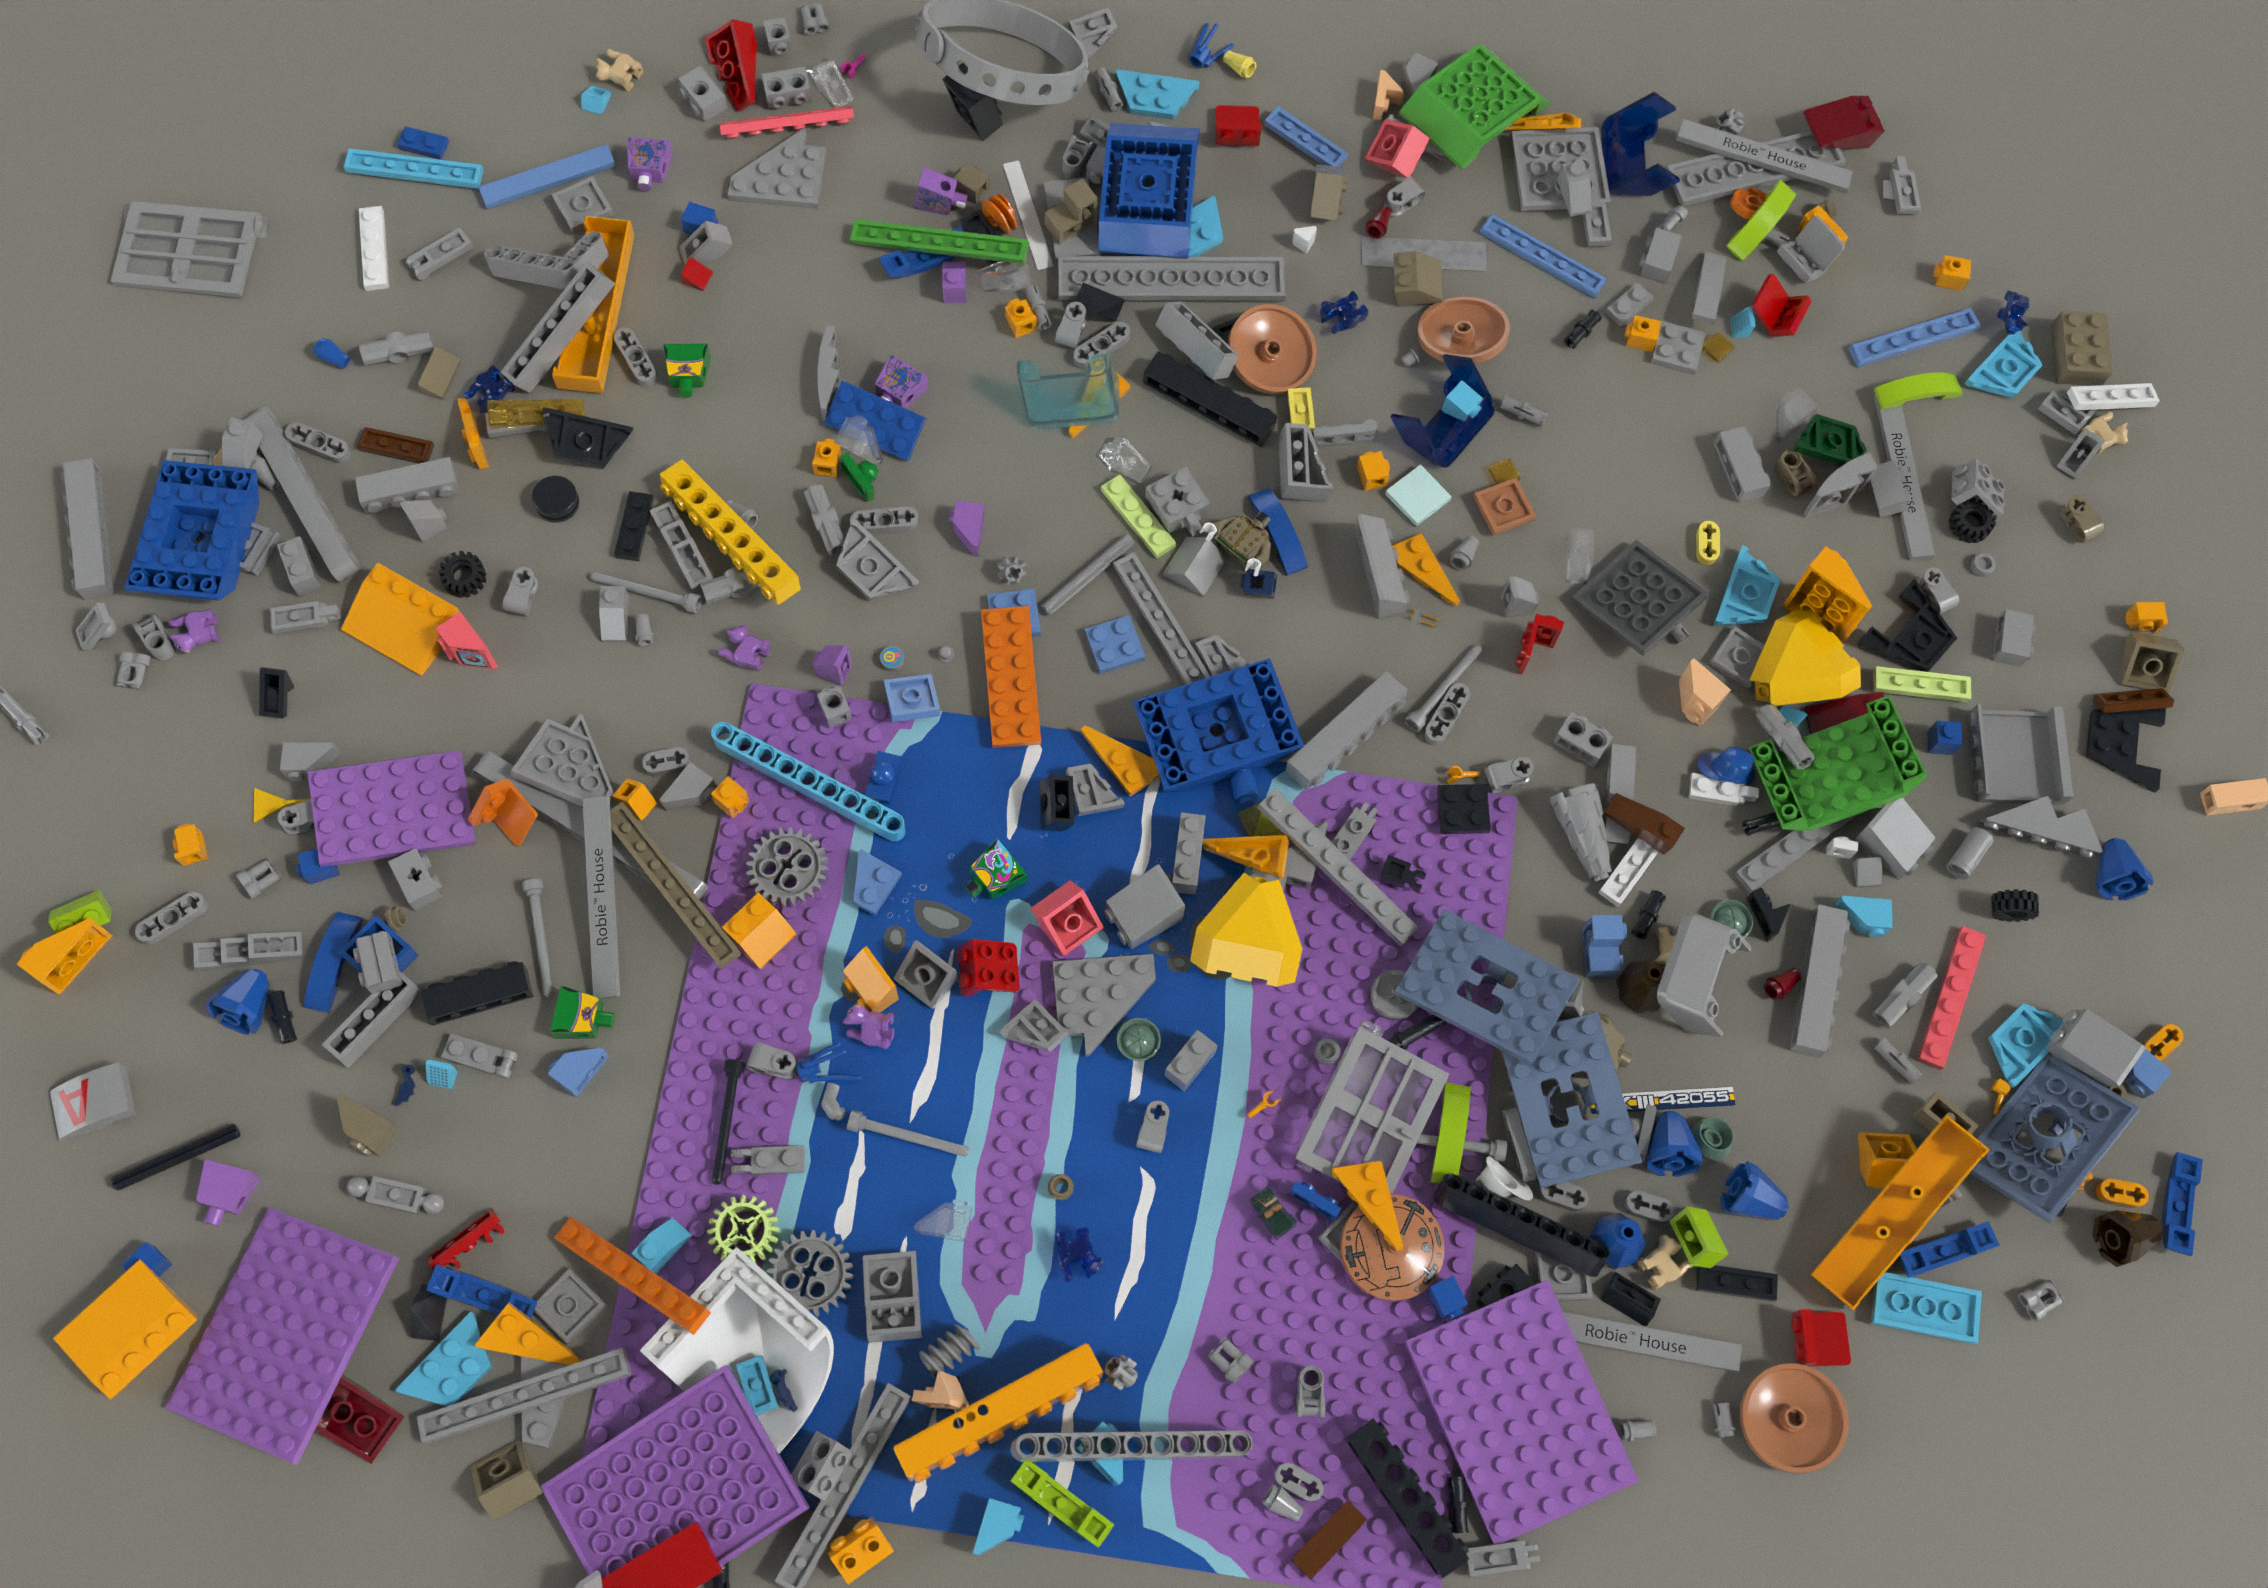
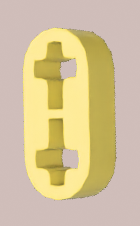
M1713 521L1701 523L1696 532L1697 560L1702 565L1708 566L1714 564L1720 554V529ZM1705 529H1708L1709 533H1711L1709 539H1707V532H1704ZM1707 547H1709L1711 557H1707V553H1704Z

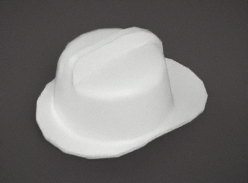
M1490 1156L1486 1158L1487 1166L1477 1177V1185L1505 1198L1514 1194L1524 1200L1529 1201L1533 1199L1531 1189L1525 1182L1521 1181L1519 1176L1503 1167Z

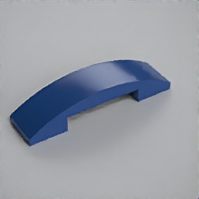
M958 227V228H955V229L952 230V231H961V232H963V230H962L961 227ZM900 250L879 257V260L888 276L897 278L928 271L956 256L909 251L902 254Z
M1268 488L1249 495L1248 499L1256 515L1262 511L1271 519L1265 528L1278 552L1277 558L1286 576L1308 568L1306 557L1294 527L1273 491Z
M337 912L322 939L312 966L305 994L304 1008L330 1013L338 991L335 986L345 961L338 952L359 932L363 921L362 917Z
M2177 1152L2172 1161L2165 1190L2162 1214L2163 1243L2167 1250L2192 1256L2195 1231L2191 1230L2195 1187L2201 1181L2203 1159Z
M1989 1221L1935 1241L1904 1250L1898 1257L1907 1277L1910 1278L2000 1245Z
M438 1264L435 1266L426 1291L448 1299L462 1301L497 1315L510 1302L531 1319L538 1303L537 1300L510 1288Z

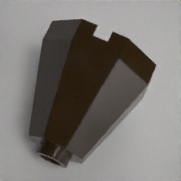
M1651 960L1630 962L1616 980L1617 987L1619 986L1620 1001L1636 1013L1658 1011L1661 1005L1657 999V991L1665 967Z
M2115 1210L2095 1217L2092 1236L2095 1242H2100L2102 1248L2098 1249L2101 1257L2115 1267L2137 1261L2162 1239L2163 1229L2159 1220L2150 1214Z

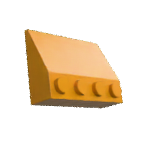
M1825 546L1805 571L1782 607L1790 613L1795 610L1817 613L1823 620L1821 623L1828 632L1832 631L1844 644L1872 605L1846 560L1838 552Z
M377 563L363 581L341 630L422 676L442 650V646L437 641V638L440 636L435 628L460 611L456 606Z
M139 1259L55 1335L53 1339L88 1379L111 1400L196 1322L198 1314Z

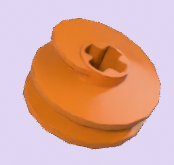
M1001 193L991 196L989 200L982 202L983 214L992 226H998L1006 235L1010 233V228L1012 230L1017 229L1014 210Z

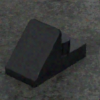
M260 668V716L285 718L287 716V693L294 689V685L286 670Z
M1761 887L1753 890L1747 897V900L1766 941L1770 942L1779 934L1790 904L1772 910V901Z

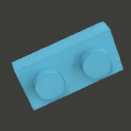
M759 1355L737 1364L736 1367L745 1396L756 1415L759 1416L779 1408L764 1357Z

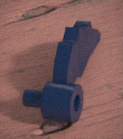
M408 1064L402 1068L404 1083L400 1085L395 1106L401 1105L402 1102H408L409 1097L414 1094L413 1089L416 1086L411 1077L415 1073L413 1065Z
M778 1369L770 1375V1381L776 1385L778 1399L783 1402L784 1407H788L791 1411L795 1412L798 1408L790 1390L785 1384L787 1370L783 1369L781 1371Z

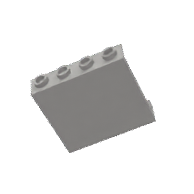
M1977 704L1968 713L1967 724L1971 728L1969 746L1973 749L1971 766L1972 770L1975 771L1974 792L1977 794L1978 802L2025 804L2048 796L2052 805H2065L2073 798L2063 707L2053 706L2048 712L1982 710L1981 704Z

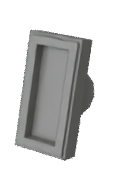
M95 603L75 630L81 648L83 650H92L100 638L107 639L115 635L117 623L109 616L104 603Z
M1648 1104L1646 1105L1643 1122L1638 1118H1629L1636 1143L1639 1142L1638 1150L1642 1161L1646 1160L1657 1110L1656 1106Z

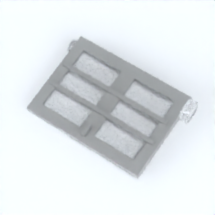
M131 201L130 207L126 206L123 211L126 223L110 282L114 286L242 298L256 237L265 238L269 232L268 217L257 212Z
M1362 1019L1354 1035L1351 1037L1299 1143L1294 1159L1298 1160L1297 1167L1307 1172H1311L1313 1168L1341 1183L1339 1179H1335L1332 1176L1333 1168L1382 1161L1389 1192L1393 1194L1449 1077V1073L1383 1039L1384 1030L1381 1027Z

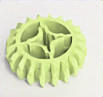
M746 1195L741 1196V1203H738L735 1197H731L732 1205L729 1207L726 1202H722L721 1205L724 1211L714 1210L718 1220H709V1223L715 1226V1228L707 1230L708 1235L715 1236L708 1241L710 1246L717 1245L713 1250L714 1254L722 1253L720 1259L723 1262L733 1251L729 1248L731 1245L735 1246L739 1243H746L751 1249L742 1252L755 1264L756 1256H759L764 1261L766 1257L762 1252L764 1250L769 1253L773 1252V1248L768 1245L769 1242L778 1243V1239L775 1236H771V1234L780 1232L779 1227L772 1226L778 1222L777 1217H770L774 1210L771 1207L765 1209L766 1202L764 1200L756 1206L757 1198L755 1196L751 1197L749 1203H747ZM750 1211L758 1215L755 1218L752 1216L749 1219L743 1220L736 1213ZM730 1219L733 1229L727 1235L728 1238L723 1241V1228L727 1220ZM764 1221V1235L761 1241L757 1243L754 1239V1233L760 1227L759 1224ZM736 1222H739L745 1228L749 1226L747 1232L751 1239L750 1241L742 1234L738 1236L740 1230Z

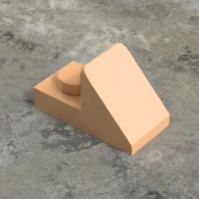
M1380 70L1373 120L1381 121L1383 112L1388 111L1389 104L1401 105L1403 90L1385 70Z
M942 1371L937 1373L934 1388L926 1387L925 1391L914 1390L912 1397L913 1402L930 1408L962 1410L969 1406L958 1379Z

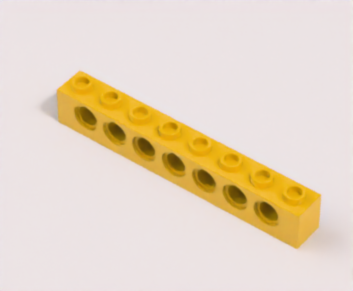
M683 459L659 474L662 482L660 487L667 497L671 496L681 511L685 510L694 525L702 527L706 537L709 540L713 539L717 543L719 550L724 555L728 554L737 569H743L746 572L749 581L753 585L757 584L768 600L772 599L779 605L801 590L798 575Z

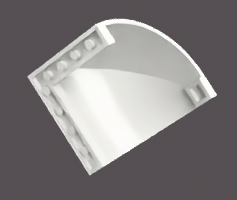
M736 1247L690 1296L711 1312L698 1331L692 1335L669 1319L640 1351L683 1391L688 1390L724 1365H728L744 1392L736 1365L759 1355L764 1357L769 1376L778 1369L781 1371L786 1369L785 1384L790 1390L798 1409L793 1412L788 1407H784L783 1402L778 1399L776 1385L772 1383L779 1408L757 1416L776 1450L780 1453L805 1423L824 1390L833 1362V1339L830 1331L823 1323Z

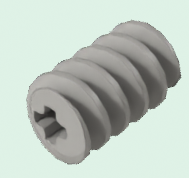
M957 1324L954 1325L955 1335L946 1331L947 1341L945 1342L941 1338H937L938 1348L931 1344L928 1345L929 1355L923 1351L919 1352L921 1361L935 1380V1374L938 1371L945 1372V1366L951 1370L955 1369L952 1360L955 1359L959 1363L963 1362L961 1353L970 1357L972 1355L970 1346L977 1350L980 1349L975 1339L965 1327L962 1328Z

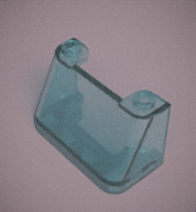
M1109 353L1090 357L1086 364V372L1041 376L1040 367L1036 362H1017V375L1028 422L1033 428L1046 429L1105 424L1115 421L1119 416V379Z

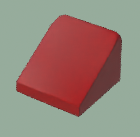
M690 257L681 273L682 282L685 285L704 291L713 271Z

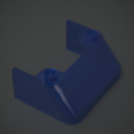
M1652 92L1608 116L1601 126L1602 153L1609 193L1613 195L1652 196L1680 182V178L1659 163L1646 169L1644 142L1656 135L1660 118L1676 111V106L1656 92Z
M1444 354L1442 358L1451 373L1444 384L1445 396L1447 397L1463 380L1483 398L1479 405L1482 409L1474 418L1469 416L1465 421H1462L1444 413L1440 409L1425 427L1420 419L1416 417L1392 414L1390 418L1407 446L1435 466L1447 468L1492 418L1495 412V403L1472 358Z

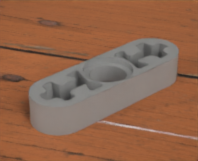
M1116 322L1078 346L1073 353L1075 366L1080 369H1087L1095 364L1097 358L1103 359L1128 343L1130 340V327L1124 322ZM1116 331H1118L1119 333L1124 332V336H1121L1120 334L1116 336ZM1099 341H1104L1108 344V347L1101 350L1095 345ZM1082 354L1084 357L1088 355V359H1080V355Z
M623 327L618 329L614 334L615 344L636 381L644 387L653 385L657 380L655 368L636 335L630 328ZM626 337L629 340L630 346L628 348L621 338ZM633 353H640L642 355L638 361H631L629 357ZM644 367L649 377L646 378L642 375L640 368Z
M293 422L285 429V436L293 446L335 463H344L351 456V451L345 441L300 422ZM299 432H301L304 437H302V436H300V435H296V436L294 437V436H293V433H297V434H298ZM315 439H324L322 446H312V442ZM341 448L343 450L342 453L338 452L337 454H335L333 451V449L339 451Z
M912 507L861 510L854 512L850 517V524L854 518L858 522L859 519H863V527L870 534L911 531L919 524L918 512ZM906 515H910L911 522H906ZM882 516H888L891 522L884 526L880 525L878 520ZM895 516H898V524H895ZM871 518H874L875 526L871 525Z
M1462 683L1453 684L1440 703L1424 732V738L1430 745H1440L1446 739L1469 700L1470 690L1466 685ZM1458 691L1462 692V697L1458 699L1456 705L1453 704L1452 701ZM1443 709H1449L1453 712L1454 717L1449 720L1444 719L1440 712ZM1438 724H1440L1442 728L1439 735L1435 738L1432 736V731L1434 732Z
M189 892L141 921L135 929L136 937L146 945L158 943L204 914L208 907L207 900L198 892ZM192 900L197 901L198 907L195 909L191 907ZM182 907L184 911L187 913V915H184V913L181 910H179V908ZM176 912L178 914L177 921L173 924H166V916L169 913ZM156 922H159L164 929L161 930ZM147 928L152 929L150 937L146 936L145 930Z
M1514 1107L1502 1110L1503 1122L1522 1182L1535 1180V1168L1517 1109Z

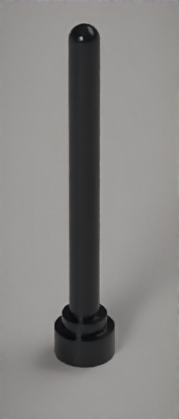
M728 1059L725 1060L723 1071L726 1072L725 1076L728 1078L712 1182L715 1185H719L723 1181L737 1082L745 1071L746 1063L739 1060Z

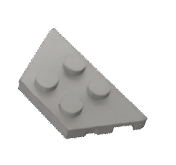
M855 518L852 519L836 568L869 601L918 586L919 581Z

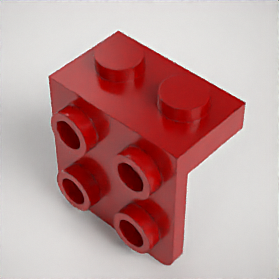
M1216 106L1215 145L1259 146L1261 123H1259L1258 107Z
M1768 274L1752 303V309L1771 337L1792 336L1796 333L1812 301L1808 295L1789 297L1775 274Z
M1539 614L1535 615L1533 622L1528 621L1526 630H1524L1520 644H1522V647L1518 652L1515 665L1519 666V674H1523L1527 666L1534 643L1550 648L1554 647L1563 629L1564 621L1558 620L1555 616Z
M972 939L958 947L957 961L960 973L958 983L961 988V996L970 997L982 990L1015 993L1020 989L1017 947L1014 943Z
M1800 1309L1792 1313L1791 1328L1795 1337L1794 1353L1798 1364L1808 1367L1847 1366L1851 1363L1844 1313H1812L1811 1309Z

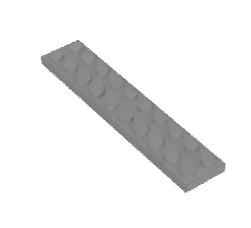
M1058 256L1059 300H1076L1083 282L1126 301L1285 300L1283 257H1189L1186 259L1138 256Z

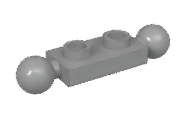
M355 1176L347 1183V1191L353 1197H362L367 1194L365 1202L368 1204L418 1215L421 1207L429 1214H438L443 1210L445 1204L443 1197L439 1194L432 1193L425 1197L426 1189L424 1187L373 1176L371 1184H368L364 1177Z

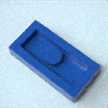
M405 126L397 146L399 150L442 160L449 140L446 136Z
M1296 1181L1289 1195L1331 1221H1334L1341 1210L1337 1206L1338 1202L1330 1196L1325 1195L1322 1197L1315 1192L1316 1189L1309 1183L1304 1181L1299 1183Z

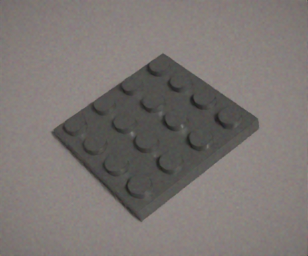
M1635 540L1572 596V603L1644 656L1708 598V592L1639 541Z

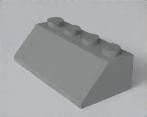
M1359 514L1357 515L1356 537L1378 619L1406 613L1407 604H1410L1408 591L1403 590L1402 587L1404 582L1402 569H1397L1396 562L1399 559L1396 547H1391L1390 541L1393 540L1391 528L1386 527L1385 521L1382 518Z

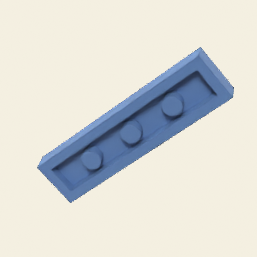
M1279 106L1265 119L1264 126L1322 165L1340 167L1348 158L1347 152Z

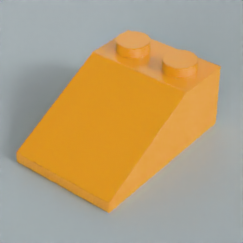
M89 918L35 943L31 948L24 951L17 965L60 995L113 935Z

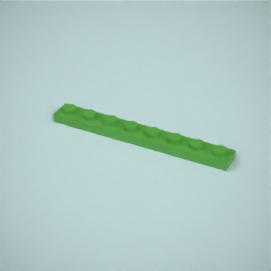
M857 219L854 220L850 237L851 243L858 245L1025 264L1029 248L1028 239Z

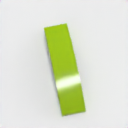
M1779 180L1766 195L1765 201L1744 227L1736 232L1725 247L1740 261H1743L1780 220L1791 205L1796 194L1782 180Z
M1943 372L1913 375L1888 382L1874 389L1881 409L1899 407L1906 401L1940 396L1941 400L1963 395L1956 376Z
M1447 1082L1444 1085L1441 1105L1442 1113L1430 1183L1440 1184L1443 1176L1447 1173L1459 1175L1467 1129L1471 1087Z
M1023 1462L1011 1479V1482L1097 1548L1100 1547L1114 1526L1112 1522L1056 1482L1033 1462Z

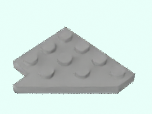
M800 130L733 174L730 179L728 199L732 201L818 209L827 153L826 147L806 145L807 130Z
M582 714L577 716L570 728L547 719L511 770V777L583 807L582 798L605 795L610 797V801L613 798V789Z
M1154 955L1053 961L1057 1022L1067 1031L1068 1037L1084 1036L1086 1057L1090 1056L1155 982Z

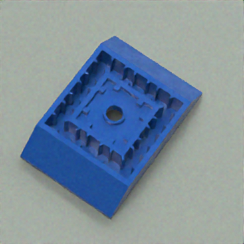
M1110 123L1106 140L1099 215V253L1189 258L1200 128ZM1146 178H1151L1155 181L1151 187L1143 186L1142 182Z
M163 460L124 589L133 592L220 601L235 590L241 570L240 562H243L246 553V541L250 539L252 532L251 524L255 521L259 507L257 471L255 469ZM205 535L203 541L198 544L194 543L198 536Z
M1270 658L1132 702L1165 791H1189L1230 778L1232 773L1239 769H1250L1252 771L1277 763L1304 747ZM1213 726H1218L1223 730V734L1218 737L1213 736L1209 729Z

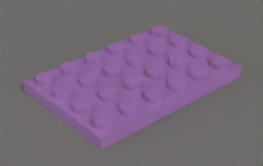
M461 750L308 771L320 867L400 856L414 848L419 853L476 845L473 825L468 820L471 811Z

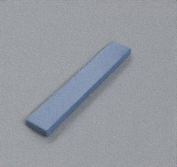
M604 145L480 186L479 190L486 208L489 209L616 166L608 145Z
M1492 213L1480 229L1479 234L1594 299L1606 283L1607 278Z
M1968 308L1852 344L1848 350L1859 368L1977 331L1981 325L1972 308Z

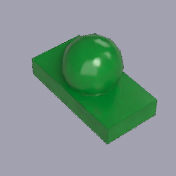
M848 452L842 455L840 460L843 472L865 501L869 502L874 499V487L871 483L878 476L876 464L865 460L857 465Z

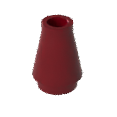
M1381 206L1366 223V233L1371 238L1379 239L1386 234L1392 214L1388 207Z
M1791 968L1786 972L1769 977L1766 983H1764V991L1773 1000L1783 999L1801 981V974L1797 969Z

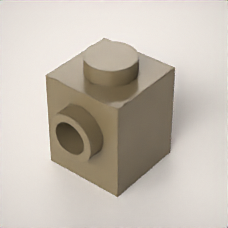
M968 163L962 169H958L953 176V179L957 181L955 192L968 195L967 199L974 204H977L989 190V176L984 174L978 167H973Z

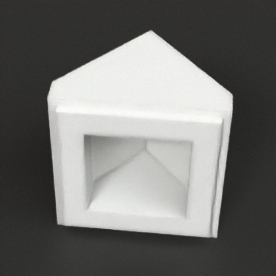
M1316 226L1294 229L1292 244L1305 254H1307L1315 241Z

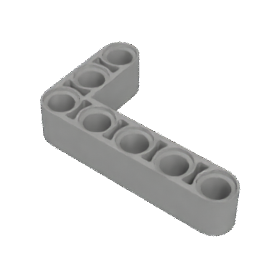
M590 232L584 235L563 257L504 246H492L484 252V257L493 276L559 289L567 287L585 262L598 268L609 256L600 232Z

